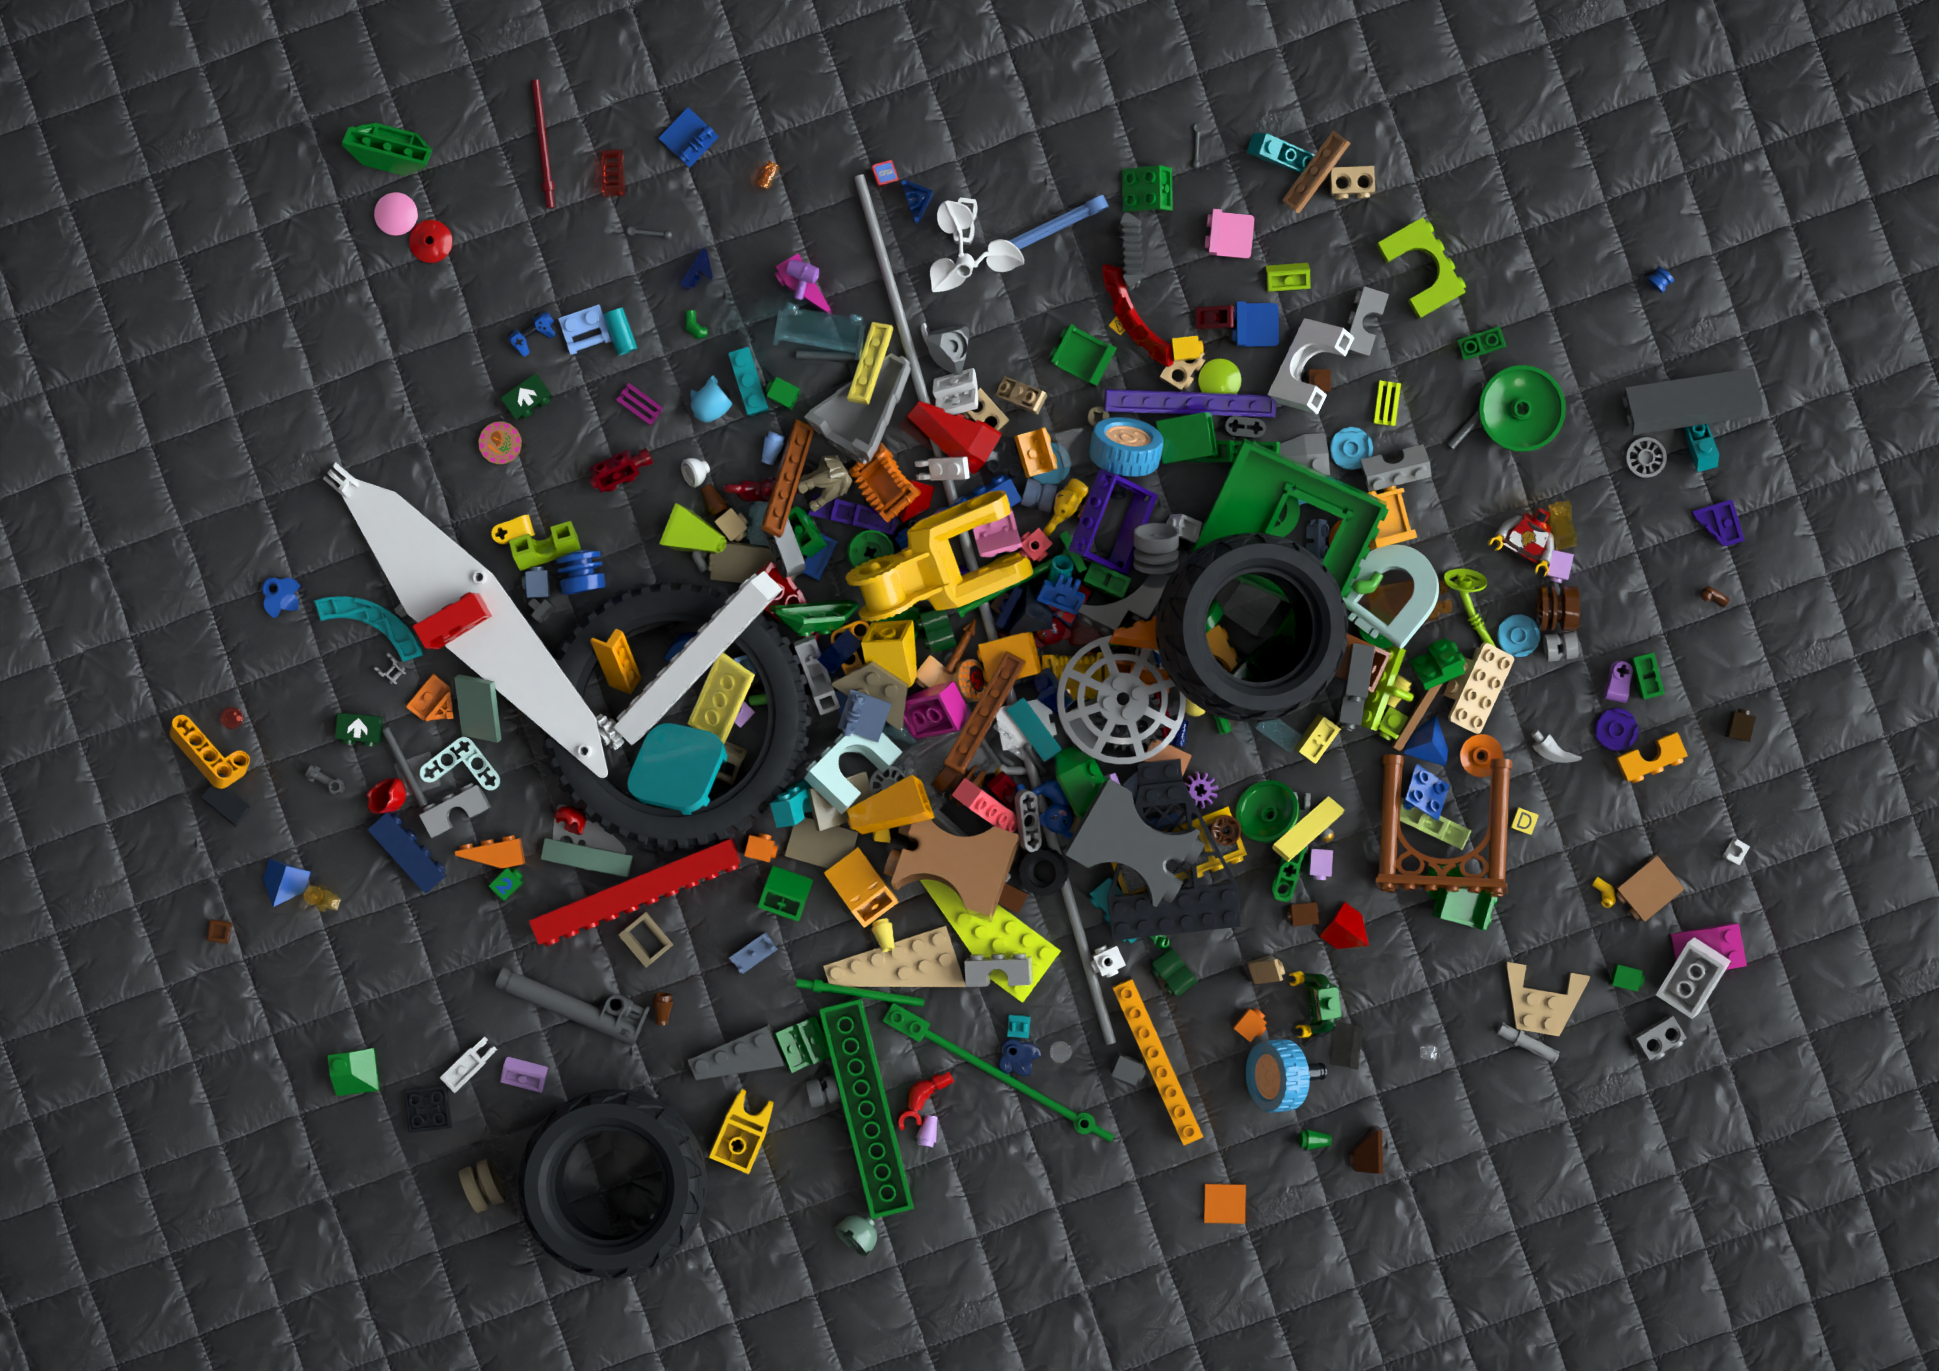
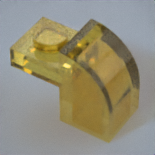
M1567 500L1548 505L1547 512L1550 516L1547 519V523L1551 526L1550 533L1554 536L1556 551L1577 546V532L1572 521L1570 501Z

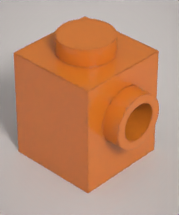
M759 833V836L750 834L744 856L770 862L771 858H776L778 846H775V840H771V835Z
M1248 1007L1232 1027L1251 1042L1255 1036L1259 1038L1266 1030L1264 1025L1267 1022L1263 1019L1265 1015L1256 1007L1254 1010Z

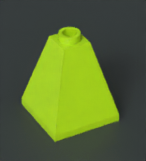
M675 503L659 544L677 551L719 553L725 549L727 540L692 510Z

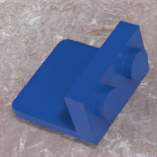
M1237 301L1235 303V307H1233L1235 328H1232V341H1236V347H1270L1279 344V312L1276 303H1246V301Z

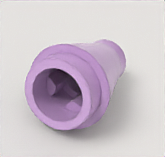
M925 1115L915 1137L917 1138L916 1144L933 1148L934 1143H936L938 1117Z

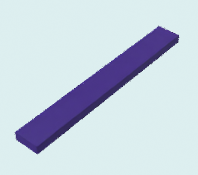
M1105 389L1104 411L1166 414L1210 412L1212 415L1275 417L1276 401L1269 395Z

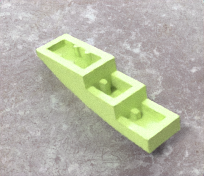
M1401 797L1400 821L1463 850L1471 830L1440 816L1439 821H1436L1416 807L1406 810L1402 804L1404 798Z

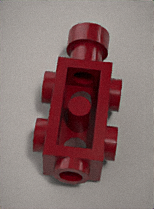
M647 448L640 450L639 454L633 457L627 449L590 467L592 476L589 479L594 489L599 488L601 493L604 491L611 492L622 482L634 481L636 476L640 474L638 468L644 465L647 467L654 462Z

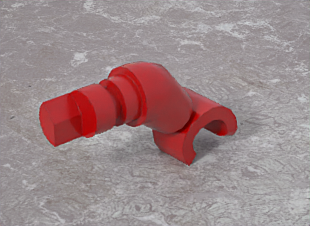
M950 1072L941 1076L937 1073L932 1076L931 1080H919L911 1086L906 1103L908 1107L902 1109L897 1115V1123L902 1131L905 1128L903 1124L904 1119L908 1116L915 1117L917 1125L922 1124L918 1110H922L925 1101L930 1098L929 1095L935 1093V1089L938 1088L940 1090L955 1082Z

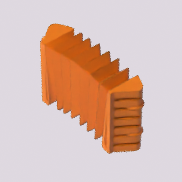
M880 442L877 451L869 463L862 464L856 462L849 472L856 479L855 483L859 485L858 489L862 491L861 495L866 498L870 506L888 523L895 516H898L910 503L912 504V501L921 492L905 479V476L898 470L897 462L893 460L894 455Z

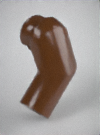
M1710 586L1704 587L1702 589L1703 592L1700 594L1702 600L1708 602L1712 599L1723 608L1730 601L1723 593Z

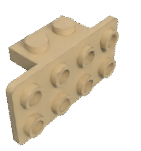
M1486 642L1481 644L1475 660L1464 657L1466 662L1463 665L1465 674L1451 679L1443 694L1448 698L1456 700L1449 713L1448 720L1475 734L1481 733L1514 662L1512 655Z

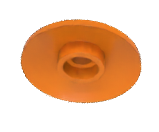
M1485 734L1474 735L1467 739L1460 751V761L1463 768L1469 774L1476 777L1490 776L1491 759H1503V750L1499 742ZM1480 751L1484 753L1482 760L1477 758V753Z

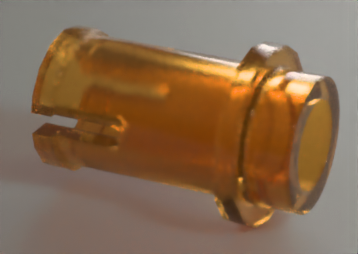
M770 161L767 162L768 164L761 177L757 178V185L766 190L773 186L772 182L781 168Z

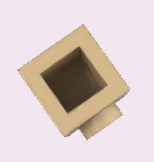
M732 508L715 521L731 542L736 540L738 543L748 535L745 531L748 530L746 524L749 522L741 512L737 515Z

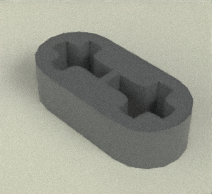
M1232 416L1225 422V430L1232 436L1259 438L1265 433L1266 425L1257 418ZM1233 420H1237V424L1244 425V429L1238 428L1236 432H1232L1229 424L1233 423ZM1255 423H1258V426L1262 427V431H1258L1257 435H1255L1253 430L1247 429V426H1254Z

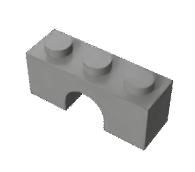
M1365 286L1361 291H1357L1354 303H1357L1355 312L1351 311L1347 322L1351 324L1349 333L1354 337L1348 352L1367 358L1370 356L1376 335L1366 332L1362 321L1369 314L1382 316L1389 294Z
M1424 445L1402 449L1403 460L1396 464L1385 462L1382 455L1361 459L1362 475L1368 491L1372 492L1432 477L1430 460Z
M471 783L461 788V794L454 796L452 793L442 798L443 803L435 806L433 803L423 808L424 813L419 816L431 838L453 828L449 820V813L454 807L463 808L469 818L491 808L480 785L474 786Z
M999 953L992 954L988 958H983V954H973L964 961L966 987L988 986L990 984V973L994 969H1001L1007 974L1008 986L1030 985L1033 982L1032 956H1026V953H1014L1013 957H1004V954Z

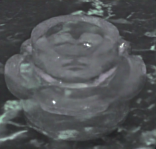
M1430 1044L1420 1047L1421 1052L1419 1056L1421 1058L1435 1062L1437 1056L1440 1057L1437 1047Z

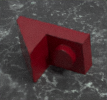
M1233 305L1196 307V329H1228L1233 327Z
M1002 770L987 786L1012 810L1015 808L1017 785Z

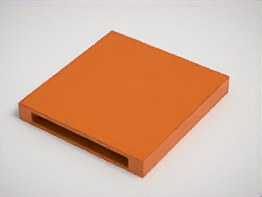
M1205 1184L1204 1223L1245 1224L1246 1184Z

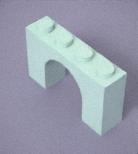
M881 733L879 742L856 734H851V736L841 734L834 741L836 745L832 749L828 747L820 755L822 759L818 763L814 760L806 769L808 774L804 779L838 812L843 814L856 801L861 792L842 775L838 764L839 756L847 752L860 753L884 773L898 759L902 751L883 733Z

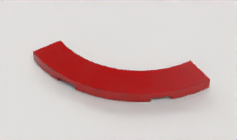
M1110 264L1103 265L1102 273L1107 293L1110 292L1114 303L1112 305L1113 310L1123 328L1139 347L1142 346L1149 352L1148 355L1167 367L1173 365L1172 344L1165 342L1155 335L1139 317L1127 293L1122 269Z

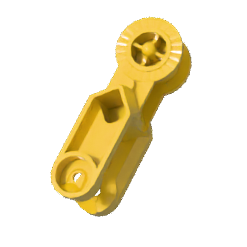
M1003 490L988 492L924 518L907 531V548L894 555H885L871 559L856 566L855 569H851L846 575V581L851 586L860 587L866 603L859 610L860 619L866 622L887 619L902 613L909 607H912L917 601L926 599L929 600L936 611L959 608L1031 576L1034 572L1031 562L1027 556L1023 557L1019 552L1004 555L986 566L961 576L948 540L980 525L998 521L1010 514V503L1006 492Z

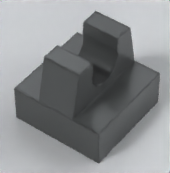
M532 598L528 603L535 610L531 616L540 623H543L556 608L547 600L541 603L537 599Z

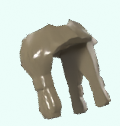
M838 455L822 456L817 469L800 477L798 490L803 494L807 490H812L815 486L824 488L821 496L809 503L812 512H816L829 501L839 495L843 496L844 493L846 494L853 480L850 477V472L844 467Z

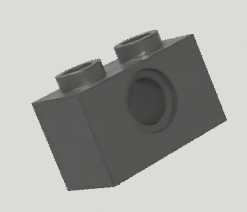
M1118 1052L1110 1073L1111 1076L1136 1086L1137 1081H1142L1146 1070L1143 1068L1142 1061Z

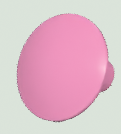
M394 192L386 194L378 201L374 217L378 227L383 232L398 236L407 233L413 228L418 219L416 205L410 197L403 193Z

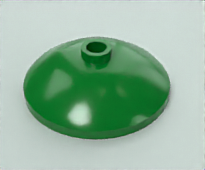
M1274 780L1261 781L1250 786L1242 794L1236 807V820L1241 826V831L1249 839L1260 843H1270L1279 840L1294 827L1299 815V804L1294 792L1287 785ZM1271 814H1275L1272 819H1269Z

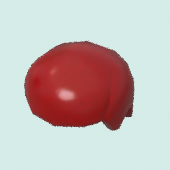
M563 806L557 809L554 814L556 823L564 821L565 830L577 835L583 834L587 820L581 810L572 806Z

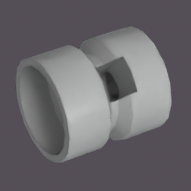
M1575 631L1562 632L1560 636L1557 633L1545 634L1543 636L1544 653L1547 662L1559 661L1561 657L1565 660L1578 658V641Z

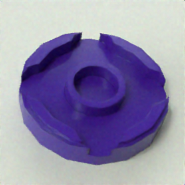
M1614 708L1606 710L1599 716L1594 730L1596 739L1603 747L1608 750L1620 751L1633 745L1637 739L1639 729L1631 713L1624 709Z

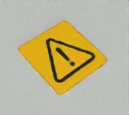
M1116 316L1109 326L1119 335H1122L1125 329Z

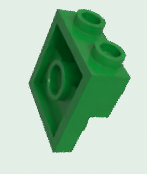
M1447 637L1428 645L1429 653L1410 660L1411 667L1425 690L1465 674L1463 667L1466 664L1461 652L1457 653L1458 648L1454 640L1449 642Z

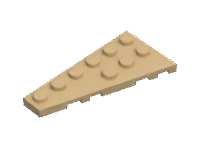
M946 925L894 942L895 949L882 952V948L878 947L823 966L829 984L848 987H966Z

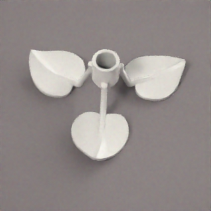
M944 201L938 208L937 221L940 228L946 233L958 231L959 257L956 264L948 258L938 259L932 264L930 269L932 292L946 291L958 287L972 274L973 267H978V264L986 256V262L992 270L1007 272L1020 265H1024L1023 255L1013 243L999 239L991 241L988 245L989 252H984L974 261L971 255L963 253L961 230L967 229L972 224V212L961 203Z

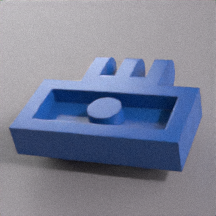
M1062 573L1059 574L1055 583L1045 579L1037 595V601L1077 615L1085 599V594L1077 591L1081 580L1076 579L1074 584L1071 585L1073 577L1068 576L1066 581L1063 582L1065 574Z

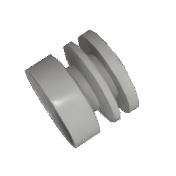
M1148 523L1134 529V546L1136 547L1134 550V568L1148 574H1166L1178 568L1179 551L1177 548L1179 547V530L1176 527L1163 523Z

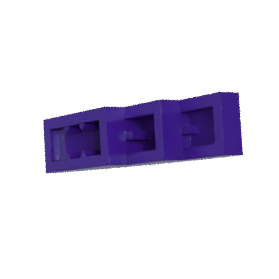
M812 494L811 501L816 500L821 495ZM838 499L829 501L816 512H812L810 507L808 509V515L868 530L880 531L889 535H894L898 516H895L887 523L874 508Z

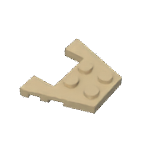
M1506 962L1515 1028L1560 1036L1590 976L1570 972L1566 994L1523 987L1527 965Z

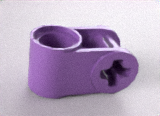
M1615 661L1611 664L1604 688V699L1622 703L1627 702L1633 673L1629 663ZM1622 667L1625 669V673L1620 674L1617 672V668Z

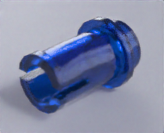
M1182 721L1180 729L1172 740V745L1185 747V743L1188 742L1186 735L1189 721Z

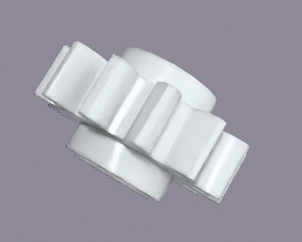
M602 714L598 715L596 721L601 743L604 746L609 745L611 749L617 750L624 743L623 736L614 728L617 723L611 718L607 719Z

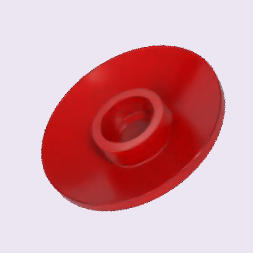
M425 220L413 228L409 238L410 249L419 260L426 263H436L443 260L450 253L452 235L443 223L436 220ZM428 237H433L434 241L432 244L426 243Z

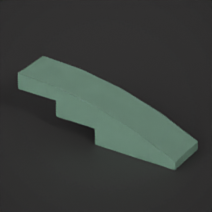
M549 838L544 840L541 855L542 860L629 877L633 857L627 854Z

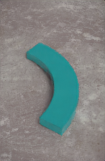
M335 596L314 600L320 621L349 618L365 622L388 637L399 653L402 662L423 656L421 647L410 629L400 618L386 608L371 601L354 597Z

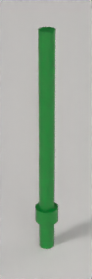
M814 979V981L796 980V987L811 989L812 992L816 993L824 991L920 1007L924 1005V998L823 983V980Z

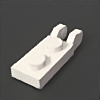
M941 457L915 461L916 467L929 466L930 472L917 474V480H962L970 478L967 457Z
M483 1037L473 1048L471 1047L440 1077L454 1093L497 1050L495 1047H492L483 1057L476 1052L486 1044L488 1040L486 1037Z

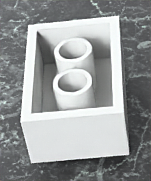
M1694 937L1683 949L1656 996L1693 1019L1703 1008L1731 961Z

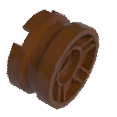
M1220 815L1211 823L1210 833L1218 844L1224 846L1232 845L1240 838L1241 826L1234 817ZM1224 826H1228L1229 834L1222 833Z

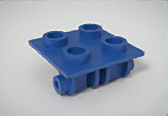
M689 107L659 137L689 168L719 138L714 130L706 125Z
M1415 764L1414 771L1411 773L1410 783L1407 785L1405 799L1402 801L1403 808L1411 810L1413 807H1416L1434 820L1439 821L1449 785L1418 764Z

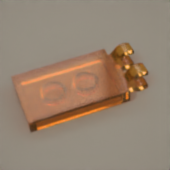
M1414 580L1378 586L1373 593L1367 594L1371 613L1389 626L1411 599L1414 592ZM1444 580L1438 581L1439 594L1448 593V585ZM1437 599L1433 611L1425 622L1439 620L1438 613H1452L1451 600L1439 602Z

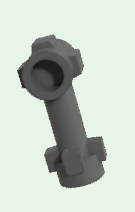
M311 765L308 768L305 776L308 777L309 781L314 782L317 780L329 787L330 793L334 795L344 792L345 787L342 779H331L320 772L321 768L318 766L314 767Z

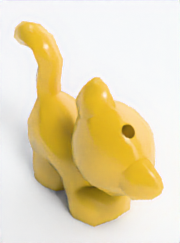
M1072 478L1068 485L1056 494L1054 515L1042 531L1047 537L1053 533L1059 523H1062L1077 510L1080 502L1088 493V487L1084 483Z

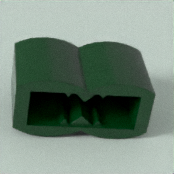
M933 606L919 610L920 616L916 618L919 628L925 629L927 635L923 636L926 649L931 648L933 654L957 646L946 609L936 611Z
M1172 947L1151 962L1153 964L1151 970L1158 979L1163 977L1167 983L1164 987L1171 996L1176 994L1179 997L1198 982Z

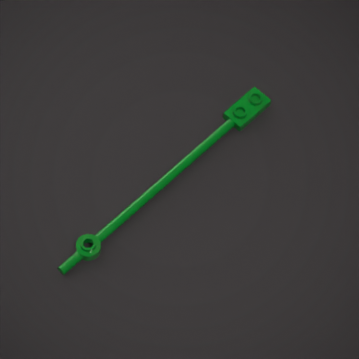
M892 1003L883 1019V1022L918 1042H921L922 1038L925 1037L1073 1121L1074 1128L1078 1133L1088 1134L1092 1132L1108 1142L1112 1141L1114 1135L1097 1126L1094 1117L1090 1113H1074L928 1030L930 1022L900 1005ZM1082 1120H1087L1088 1126L1082 1127L1080 1125V1122Z

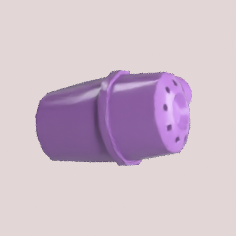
M790 260L786 274L799 280L794 298L802 300L807 282L814 284L819 277L818 267L808 262Z

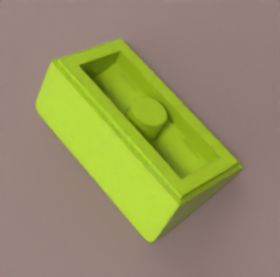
M1309 263L1266 266L1267 291L1310 289Z

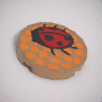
M974 659L963 660L955 667L957 669L953 673V681L961 696L965 699L964 701L977 702L988 685V682L986 683L983 677L984 668Z

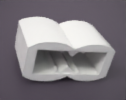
M960 197L957 203L967 206L973 215L970 227L961 229L963 244L970 245L974 238L977 202L975 199ZM958 231L953 232V240L956 244H959Z

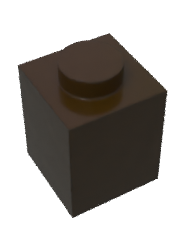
M1738 708V712L1731 711L1725 737L1750 742L1756 717L1750 715L1751 711Z

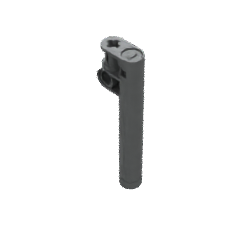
M504 967L495 984L496 988L504 989L510 994L631 1046H634L650 1010L649 1006L643 1008L621 994L610 996L602 1010L521 974L511 972V970ZM612 999H619L622 1002V1008L619 1010L613 1009L611 1006Z

